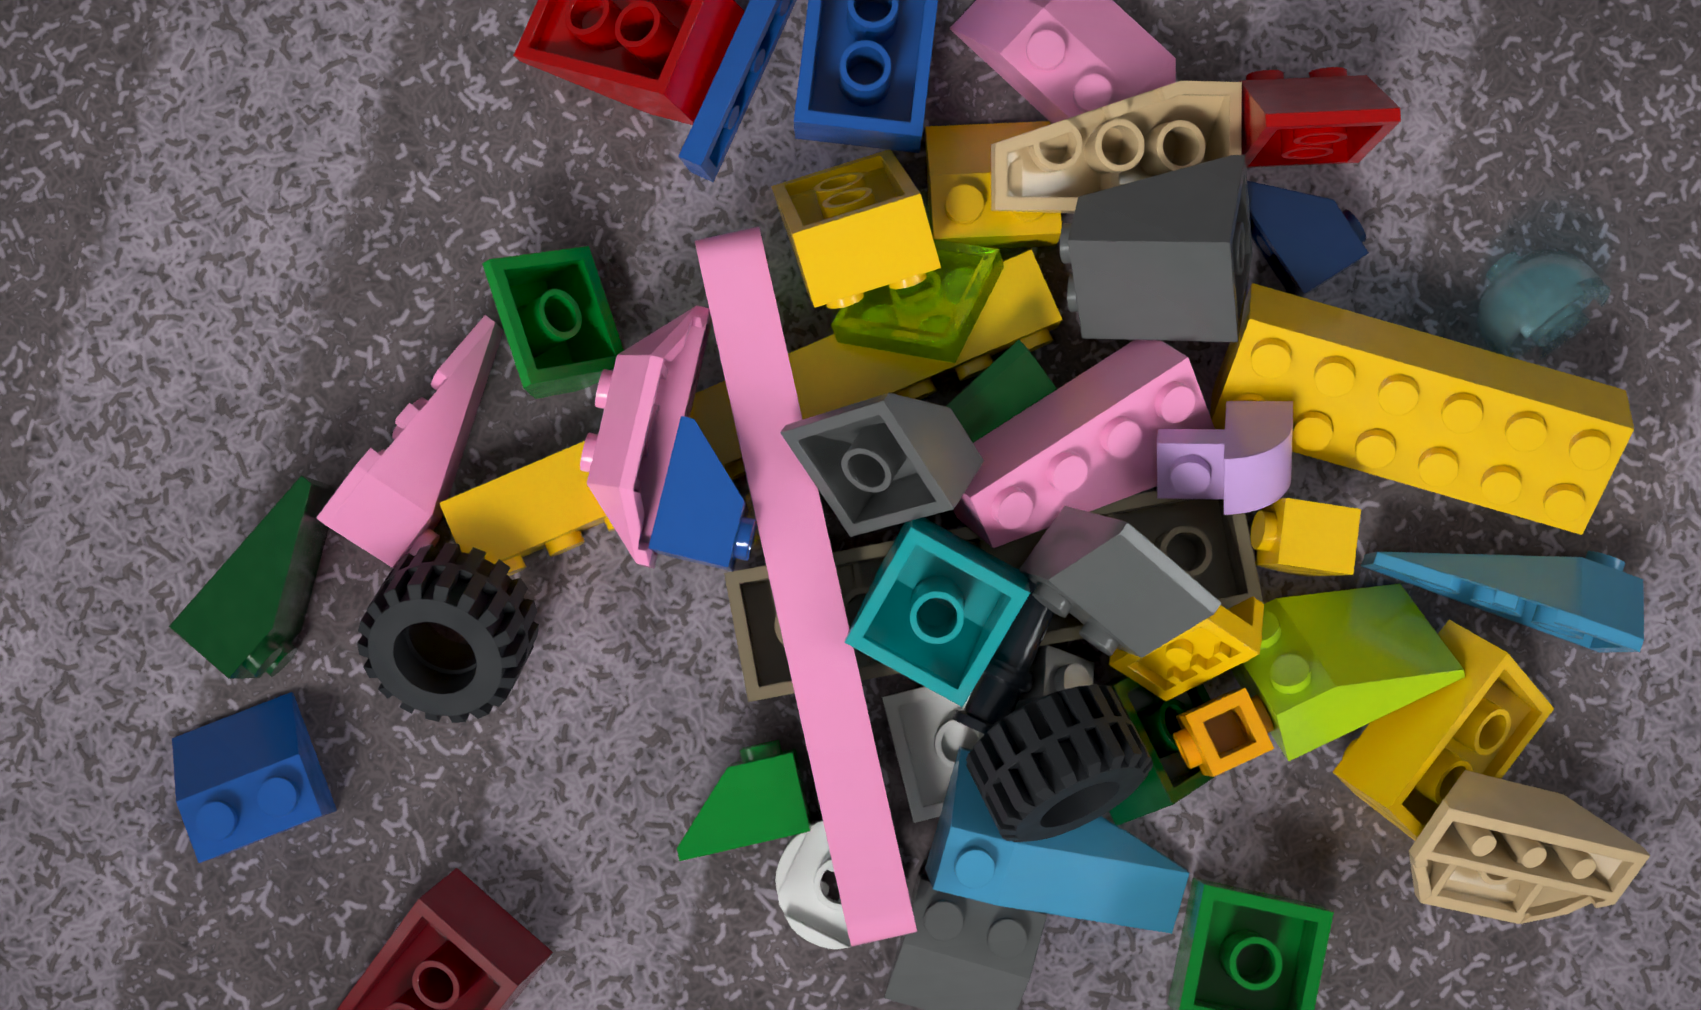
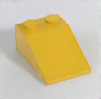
M891 150L878 152L771 186L814 308L825 304L830 309L847 307L864 298L863 292L889 285L892 289L911 287L925 280L927 272L941 268L921 194Z

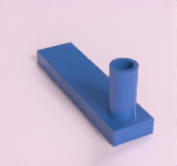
M797 0L749 1L678 156L691 173L714 182Z

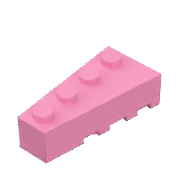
M1133 340L974 442L973 444L984 462L953 509L956 517L992 548H996L1050 527L1064 506L1090 512L1156 487L1158 429H1215L1189 358L1161 340Z

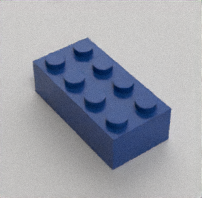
M808 0L794 114L795 139L920 153L938 0Z

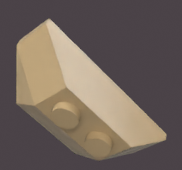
M1464 770L1409 850L1414 892L1420 903L1516 924L1566 915L1591 903L1595 908L1614 905L1650 857L1643 846L1564 794Z

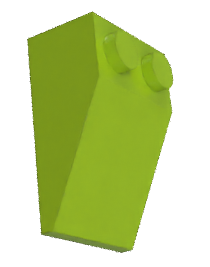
M1400 583L1282 597L1265 603L1260 654L1245 663L1231 668L1240 687L1247 689L1250 698L1257 695L1263 702L1274 727V731L1270 733L1288 762L1465 677L1464 669Z

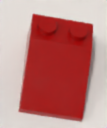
M538 0L513 56L520 62L645 113L693 125L745 11L734 0Z
M1342 67L1315 69L1308 73L1309 78L1284 79V72L1280 70L1251 72L1246 75V80L1239 81L1242 82L1241 155L1246 157V168L1359 163L1401 122L1400 107L1367 75L1347 76V69Z

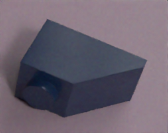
M1247 181L1251 238L1287 293L1304 297L1357 263L1369 253L1363 245V242L1366 241V234L1362 225L1351 211L1347 209L1341 211L1334 199Z

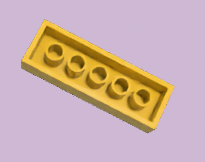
M1251 283L1245 300L1238 342L1229 343L1214 384L1210 417L1215 429H1225L1226 401H1293L1292 452L1580 535L1583 534L1634 431L1627 392L1624 389Z

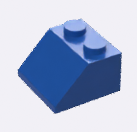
M681 416L648 548L658 554L734 571L737 559L749 561L757 523L755 519L747 517L749 512L748 506L695 419Z
M293 692L172 738L176 803L198 863L218 858L337 811Z

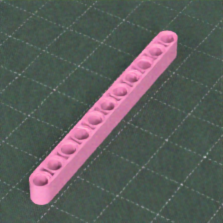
M754 227L696 240L698 260L850 943L853 947L917 932L856 656L854 648L844 643L850 629L819 491L780 433L785 425L803 419L760 228Z

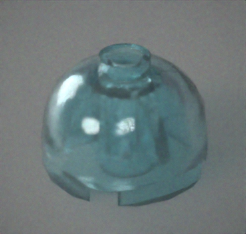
M1538 249L1522 257L1516 252H1511L1498 260L1486 274L1490 284L1480 297L1477 313L1480 336L1491 352L1516 359L1521 358L1536 346L1543 347L1539 358L1541 360L1578 334L1590 322L1589 318L1582 311L1593 299L1603 307L1609 298L1611 288L1592 268L1576 255L1561 249Z

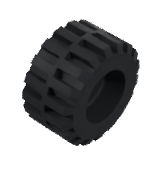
M445 543L440 552L432 544L421 547L415 556L408 553L391 570L360 621L358 632L362 636L357 642L359 655L368 658L363 668L369 678H378L381 684L378 690L387 699L395 696L402 701L400 708L411 714L414 709L425 712V719L439 722L442 716H448L452 723L466 722L470 713L477 719L488 715L493 706L500 707L507 699L534 648L533 644L538 636L539 624L533 620L538 611L534 600L524 599L528 587L521 578L512 580L507 575L510 567L500 559L495 564L484 559L485 551L473 547L470 553L461 552L459 544ZM429 622L439 623L452 628L461 634L469 644L458 643L444 637Z
M1098 684L1060 690L1036 699L1015 710L995 724L979 739L968 753L966 766L1002 838L1006 841L1029 842L1064 834L1104 815L1123 802L1139 787L1149 775L1148 773L1152 769L1153 762L1116 691L1107 685L1098 686Z

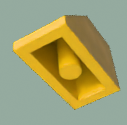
M1280 498L1273 504L1262 508L1254 517L1251 528V545L1253 549L1257 550L1255 564L1283 573L1306 577L1353 575L1361 509L1292 498Z

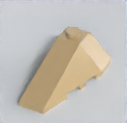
M1178 81L991 144V211L1074 214L1079 196L1222 157L1241 155L1242 82Z

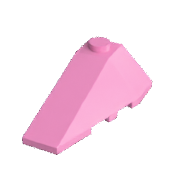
M484 315L435 373L431 382V387L436 390L429 400L421 397L413 404L409 403L396 418L395 424L397 426L392 434L394 441L386 450L383 449L378 453L370 448L317 516V519L392 568H395L399 560L408 553L415 556L421 547L432 544L435 547L440 539V535L433 531L443 516L439 503L447 500L504 331L495 321Z

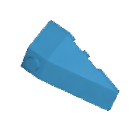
M1587 551L1586 557L1583 558L1373 552L1365 554L1361 564L1364 568L1599 653L1640 652L1644 642L1643 579L1623 572L1626 564L1624 561L1603 553Z
M959 746L925 867L933 890L997 906L1172 934L1190 874L1187 869L1127 830L1119 828L1103 816L1072 831L1048 839L1029 842L1004 840L966 766L968 753L972 749Z

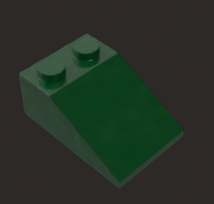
M301 475L169 625L174 632L228 679L260 678L265 672L273 677L296 654L298 648L291 642L303 628L329 527L319 521L317 516L336 492L330 485Z

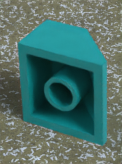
M924 517L905 522L880 565L844 643L963 707L1029 596L1028 578L1013 566Z

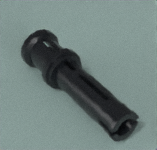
M1028 579L1029 596L971 692L964 710H956L952 718L982 734H985L1000 720L1014 712L1021 694L1030 693L1034 684L1031 682L1033 676L1028 674V671L1055 613L1041 604L1032 595L1037 585L1030 579Z

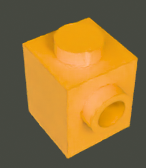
M1246 688L1233 689L1176 716L1182 729L1173 733L1178 750L1187 767L1192 769L1199 766L1204 776L1215 777L1275 749L1268 736V733L1274 731L1271 718L1261 699L1257 695L1250 698Z

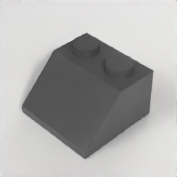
M886 393L787 424L780 432L850 537L953 510L984 462L951 408L893 393Z
M1068 506L1063 507L1019 568L1022 574L1037 585L1032 595L1041 604L1061 617H1066L1068 613H1071L1084 624L1079 634L1095 648L1110 656L1113 655L1116 649L1142 658L1214 615L1222 604L1128 522Z
M918 873L910 901L917 932L900 937L884 998L924 1010H1017L1031 977L1047 914L997 906L933 890L928 875Z

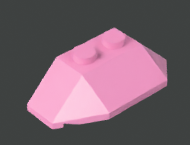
M976 0L950 27V30L1052 124L1176 82V58L1113 0Z
M701 306L693 307L619 353L616 357L613 371L603 369L595 398V407L604 409L599 433L589 432L587 434L581 455L580 471L589 472L588 487L634 561L641 566L655 569L658 553L648 547L681 416L690 418L712 325L710 309Z

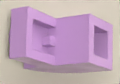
M1226 401L1225 429H1158L1157 498L1224 499V515L1256 511L1278 501L1287 492L1291 484L1293 401Z

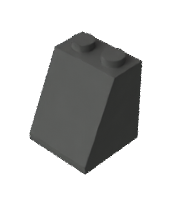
M1245 155L1222 157L1078 197L1072 224L1062 225L1060 256L1062 263H1071L1072 273L1068 280L1067 302L1070 312L1079 313L1082 338L1238 342L1253 256Z

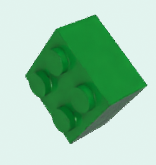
M1193 878L1167 1004L1172 1010H1315L1334 912L1314 903Z

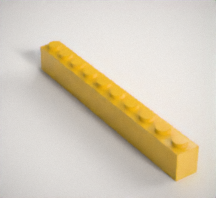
M1032 249L788 353L802 419L886 393L921 400L937 391L933 381L953 372L957 373L960 381L979 375L993 363L991 356L1009 349L1017 340H1020L1030 352L1051 343L1053 339L1049 331L1059 326L1062 317ZM723 381L695 393L690 418L695 419L729 477L733 480L746 475L726 381ZM585 441L440 502L439 504L456 544L460 545L461 552L470 553L473 547L485 551L484 559L493 564L500 559L510 567L507 575L511 576L526 568L522 557L543 548L547 549L550 557L567 552L585 543L581 532L604 522L609 532L614 531L615 528L587 485L589 472L580 471V461Z

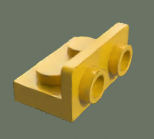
M1252 596L1229 609L1220 605L1214 615L1142 658L1116 649L1113 655L1110 656L1109 665L1164 701H1168L1260 654L1264 603Z

